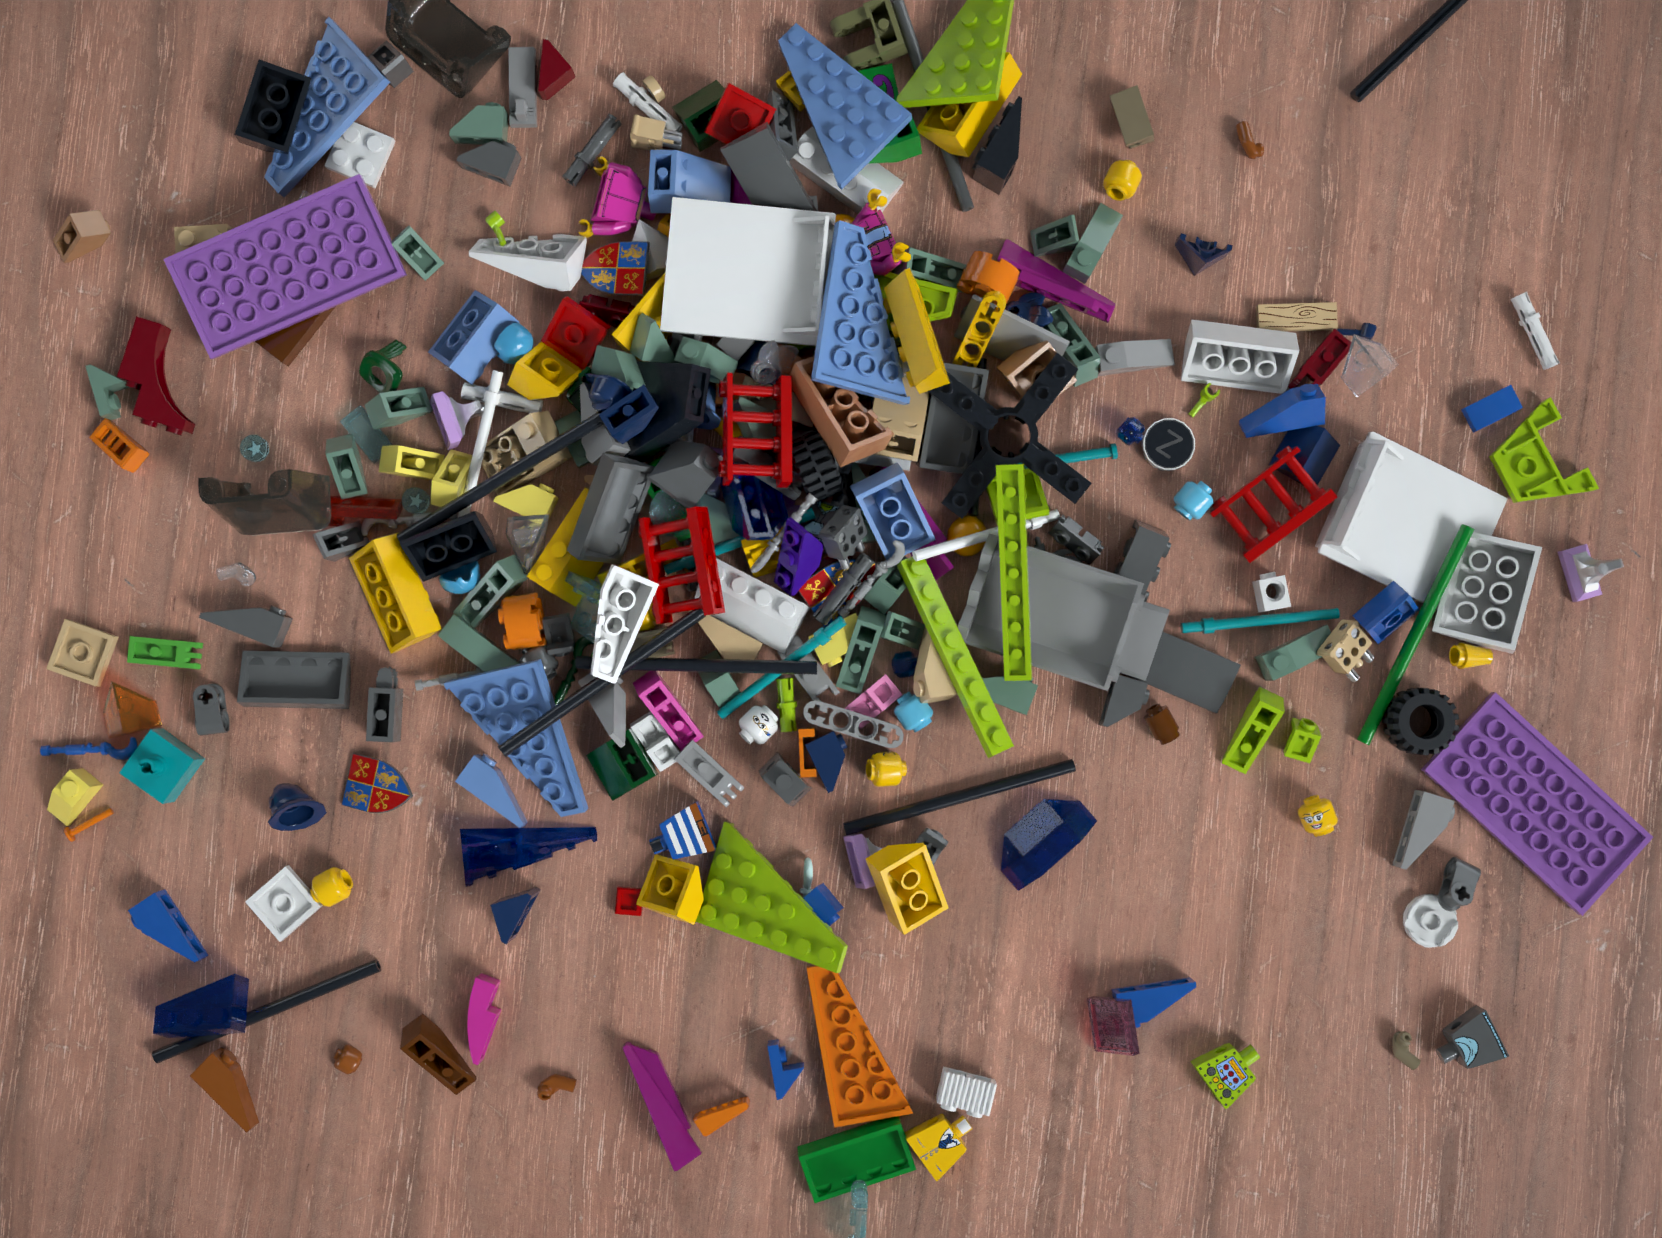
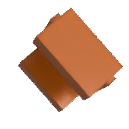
M814 728L798 729L800 778L817 777L816 768H804L803 737H815Z

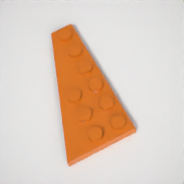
M816 965L807 966L834 1128L913 1114L911 1106L840 974Z

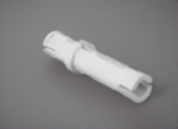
M624 72L617 76L613 86L629 99V103L633 107L637 106L651 119L665 121L667 130L676 132L681 130L682 124L647 95L645 88L638 87Z
M1525 292L1510 299L1520 318L1518 322L1520 326L1523 325L1542 369L1546 370L1559 364L1560 362L1539 320L1541 316L1539 312L1536 313L1528 293Z
M464 382L461 399L480 401V403L485 405L483 398L485 390H488L489 385L484 387ZM499 390L501 397L499 404H496V406L526 413L542 411V399L528 400L522 395Z

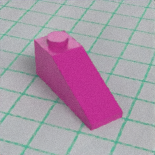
M649 671L633 682L638 696L681 751L692 739L697 742L704 737L657 671Z

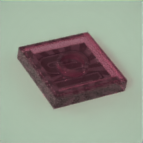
M1096 996L1087 998L1095 1051L1129 1056L1140 1054L1131 999Z

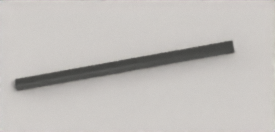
M890 0L914 72H916L924 58L904 0ZM940 148L962 212L972 210L974 205L957 155L949 154Z

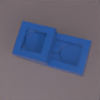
M1509 385L1461 409L1474 433L1523 407L1512 385Z

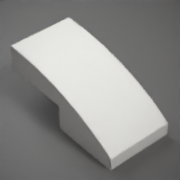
M651 711L630 724L631 729L643 744L647 754L660 772L676 762L674 758L680 752Z

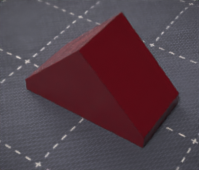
M543 39L538 92L542 100H549L576 76L572 67L551 42Z

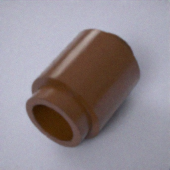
M1159 703L1146 710L1147 715L1144 716V720L1155 740H1159L1161 745L1170 743L1180 736L1178 732L1179 726L1167 705L1161 706Z

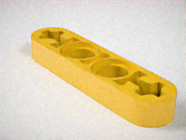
M990 291L985 294L952 364L962 365L965 360L968 362L967 366L977 367L1006 307V298L1001 292ZM992 300H996L997 306L994 308L992 315L986 314ZM984 321L989 325L990 330L986 333L979 332L976 329V323ZM975 344L979 348V353L976 355L967 353L965 345Z

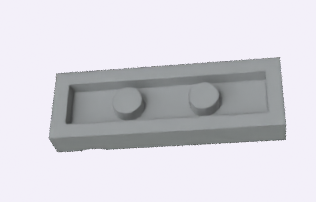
M508 47L509 125L511 128H537L535 47Z

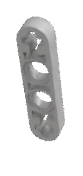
M813 700L807 703L804 708V717L811 724L887 748L898 747L904 738L903 731L895 724L829 703ZM816 704L820 706V711L827 713V708H832L833 711L829 716V725L823 723L825 717L817 716L816 720L811 719V713L808 712V709L814 708ZM839 712L845 713L849 718L848 724L843 728H838L833 723L834 715ZM865 720L872 722L874 725L873 733L868 736L862 735L858 730L859 724ZM878 724L884 725L881 730L885 732H890L891 728L896 729V735L899 736L898 741L893 740L892 744L887 743L888 738L880 735V740H875L874 737L878 732Z

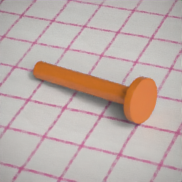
M109 808L73 829L65 827L64 833L73 842L76 839V834L109 817L114 812Z

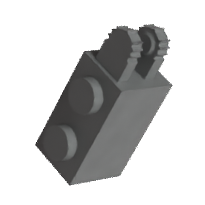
M384 667L377 671L376 687H369L366 741L400 742L403 688H398V672L396 669Z

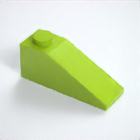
M1262 687L1258 688L1240 720L1223 756L1222 764L1244 774L1247 773L1285 712L1283 697Z

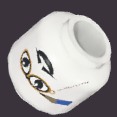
M765 705L762 707L753 706L740 718L739 726L742 731L739 734L749 744L753 741L760 745L764 744L778 730L776 723L778 718Z

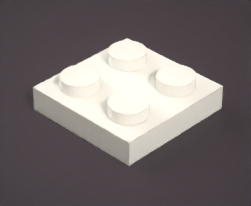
M353 122L334 143L325 167L348 178L361 174L367 186L376 188L396 141L392 137Z
M289 865L285 866L245 901L279 942L287 938L323 906L320 902L317 903L313 900L310 889Z

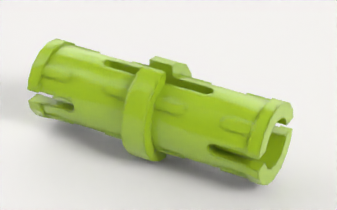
M793 678L776 679L778 688L776 708H779L780 732L797 731L795 716L797 701L794 700Z

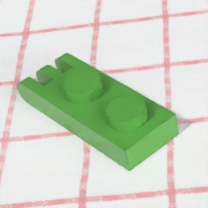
M130 636L127 663L201 669V664L191 663V658L202 659V653H192V647L201 649L203 648V643Z

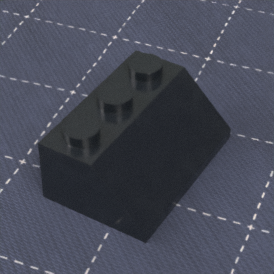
M259 59L234 134L239 143L266 152L288 154L312 78Z
M477 511L400 541L402 549L423 582L497 552L493 532L483 514Z

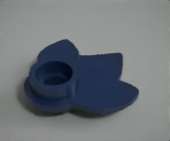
M1027 293L1022 295L1018 301H1011L1006 304L1005 310L1009 312L1017 311L1019 312L1016 314L1017 316L1040 327L1053 322V317L1049 310L1042 306L1045 296L1041 293Z

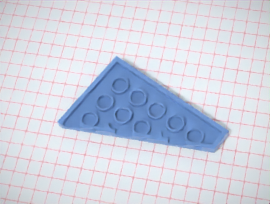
M330 17L325 20L327 24L322 41H317L314 55L311 57L304 74L312 78L289 153H273V160L264 176L276 192L283 197L296 186L390 83L384 74Z
M795 23L778 40L779 47L793 76L809 119L816 131V136L826 155L829 167L834 174L837 186L842 190L912 120V113Z
M839 220L834 226L811 380L901 405L910 404V396L907 397L902 380L904 374L899 365V355L894 337L891 338L886 322L888 315L883 306V297L878 278H874L870 261L872 256L867 248L864 228Z
M541 659L452 679L444 683L445 689H450L460 700V706L466 712H469L478 726L487 735L490 734L499 745L556 706ZM560 719L508 755L526 779L530 778L541 790L540 794L552 804V808L560 817L583 813L588 810Z

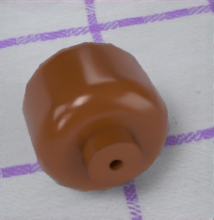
M349 1044L345 1045L342 1050L338 1048L333 1055L335 1059L334 1067L345 1074H351L359 1067L362 1061V1053Z

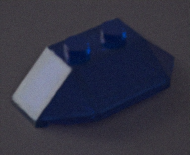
M733 475V480L729 485H723V477H721L720 485L732 530L746 540H773L789 518L782 493L756 476Z
M1041 800L1004 833L1000 871L1018 891L1044 875L1079 844L1097 822L1096 818L1079 800Z

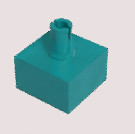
M150 729L119 773L160 803H171L176 801L206 758L165 729Z

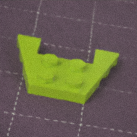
M1551 397L1543 400L1489 456L1513 503L1590 492L1599 489L1588 467L1563 479L1538 430L1562 418Z

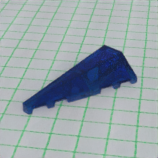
M596 827L460 829L465 887L473 885L474 880L488 876L489 879L494 878L499 871L511 867L513 870H517L553 857V852L564 848H567L568 851L576 849V844L590 839L596 842Z

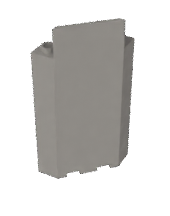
M989 533L981 552L978 570L970 587L967 604L958 624V629L965 644L1003 656L999 536ZM1027 546L1032 666L1108 691L1111 681L1117 683L1120 673L1146 681L1170 610L1144 601L1146 595L1141 594L1144 583Z

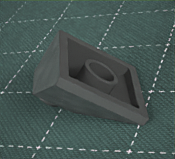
M676 440L671 444L647 479L684 507H694L718 476L719 461H723V457L706 444Z

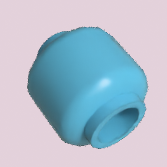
M1192 481L1186 482L1174 496L1176 504L1174 509L1189 521L1192 518L1196 520L1201 519L1213 505V498L1210 495L1212 489L1202 481H1199L1198 484Z
M910 691L897 699L899 704L895 707L894 714L905 730H913L915 733L932 722L933 709L929 703H920L919 697H916L915 694L912 695Z

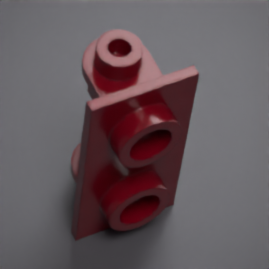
M592 294L584 295L582 301L579 302V305L615 328H618L635 308L630 302L614 299L612 300L611 307H608V298Z

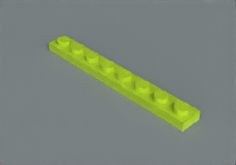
M1024 464L996 465L1004 681L1032 680Z
M912 556L900 561L897 564L900 574L987 757L990 758L1013 747L1011 738L926 560L923 559L916 562Z

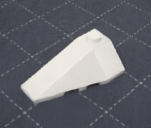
M556 234L553 235L551 240H538L537 236H529L528 239L514 242L513 238L504 237L506 245L501 246L498 238L479 239L469 250L470 257L542 287L557 289L558 291H571L581 278L587 239L583 236Z
M611 565L600 591L591 675L616 684L659 584L616 565Z

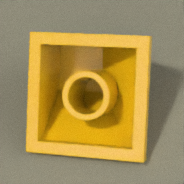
M540 342L516 362L507 385L528 400L558 397L579 378L578 374L582 372V369L543 342Z
M655 854L636 904L670 918L694 925L704 900L699 867Z

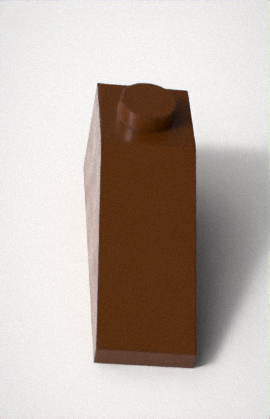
M423 1013L402 1028L400 1049L455 1095L476 1081L475 1074L444 1032Z

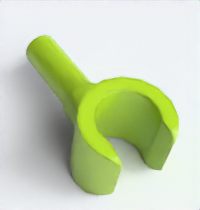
M493 211L486 217L485 221L496 234L500 245L504 246L506 245V240L500 227L505 221L496 211Z
M1208 383L1201 390V398L1188 415L1193 418L1203 405L1214 400L1219 395L1220 389L1214 395H1210L1207 388L1212 383Z

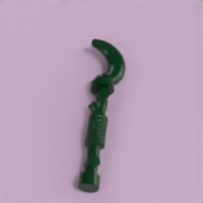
M586 635L576 641L573 651L574 659L570 662L572 667L568 671L565 680L561 681L554 695L555 705L564 700L571 687V682L576 680L574 674L578 672L575 666L576 656H581L583 649L587 645L594 644V636Z

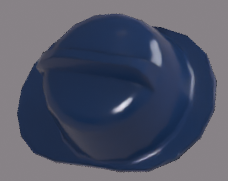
M585 374L586 380L592 385L589 398L592 402V407L597 411H605L633 392L628 385L615 377Z

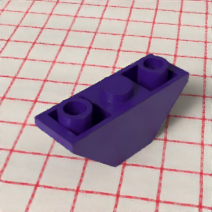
M791 517L786 521L774 583L790 597L794 596L817 570L824 548L820 541Z

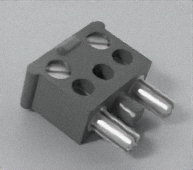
M843 505L818 535L822 539L828 557L838 559L841 568L844 570L850 567L848 556L865 550L862 539L868 532L861 515V508Z

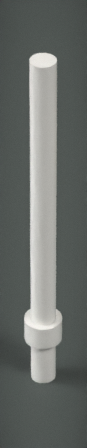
M493 370L489 388L484 393L483 401H485L464 493L477 485L495 406L499 404L501 397L499 389L503 372ZM472 505L460 511L458 518L470 513Z
M1055 509L1049 511V515L1027 519V529L1041 528L1042 524L1060 519L1059 511ZM998 526L913 551V558L917 562L987 540L989 533L999 536Z

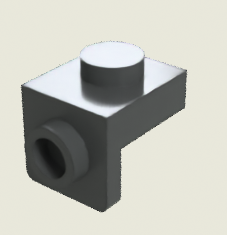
M570 613L543 617L542 622L547 641V655L554 654L556 657H562L574 651L575 638Z
M925 828L915 843H924L934 865L941 851L947 846L948 841L943 838L940 832Z

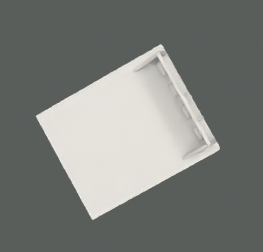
M672 197L660 330L663 332L816 346L835 226V213Z
M1369 432L1366 440L1357 447L1337 493L1338 498L1334 500L1315 547L1318 548L1319 554L1386 586L1395 581L1413 599L1424 603L1461 525L1464 524L1473 528L1476 533L1492 536L1508 498L1375 432Z

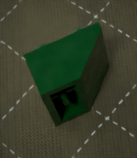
M717 80L672 107L699 152L719 141L704 133L725 90Z
M632 729L626 731L625 746L622 748L611 739L586 755L612 801L659 774Z

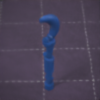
M131 737L129 745L124 749H115L108 742H102L100 746H93L90 742L87 745L75 744L66 745L65 747L45 745L41 746L40 753L42 756H50L51 754L59 753L85 755V753L101 752L102 755L109 754L117 760H127L137 749V740L135 737Z

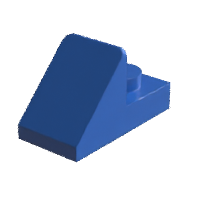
M779 1039L768 1041L767 1047L776 1098L780 1100L783 1099L804 1069V1062L783 1065V1063L787 1062L785 1046L780 1047Z

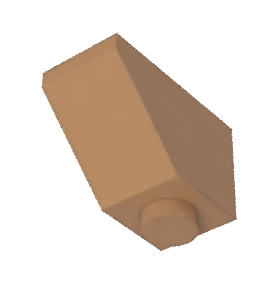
M100 210L70 213L54 237L53 242L63 262L69 263L103 246L111 234L110 226L103 218Z

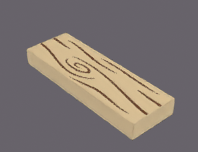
M1337 302L1260 304L1256 306L1257 328L1285 332L1337 329Z

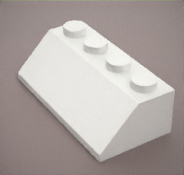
M811 127L797 142L798 152L789 161L792 167L857 214L868 203L867 195L871 189L881 190L878 198L880 196L887 198V204L884 207H876L877 211L881 210L883 212L904 183L880 164L871 163L867 164L841 190L837 186L836 179L829 167L814 127Z
M1191 319L1185 341L1181 381L1201 384L1212 383L1211 385L1283 394L1287 390L1300 351L1297 335L1293 332Z
M716 558L725 613L710 616L786 654L810 608L806 604ZM699 584L696 591L695 599L699 598L701 595Z

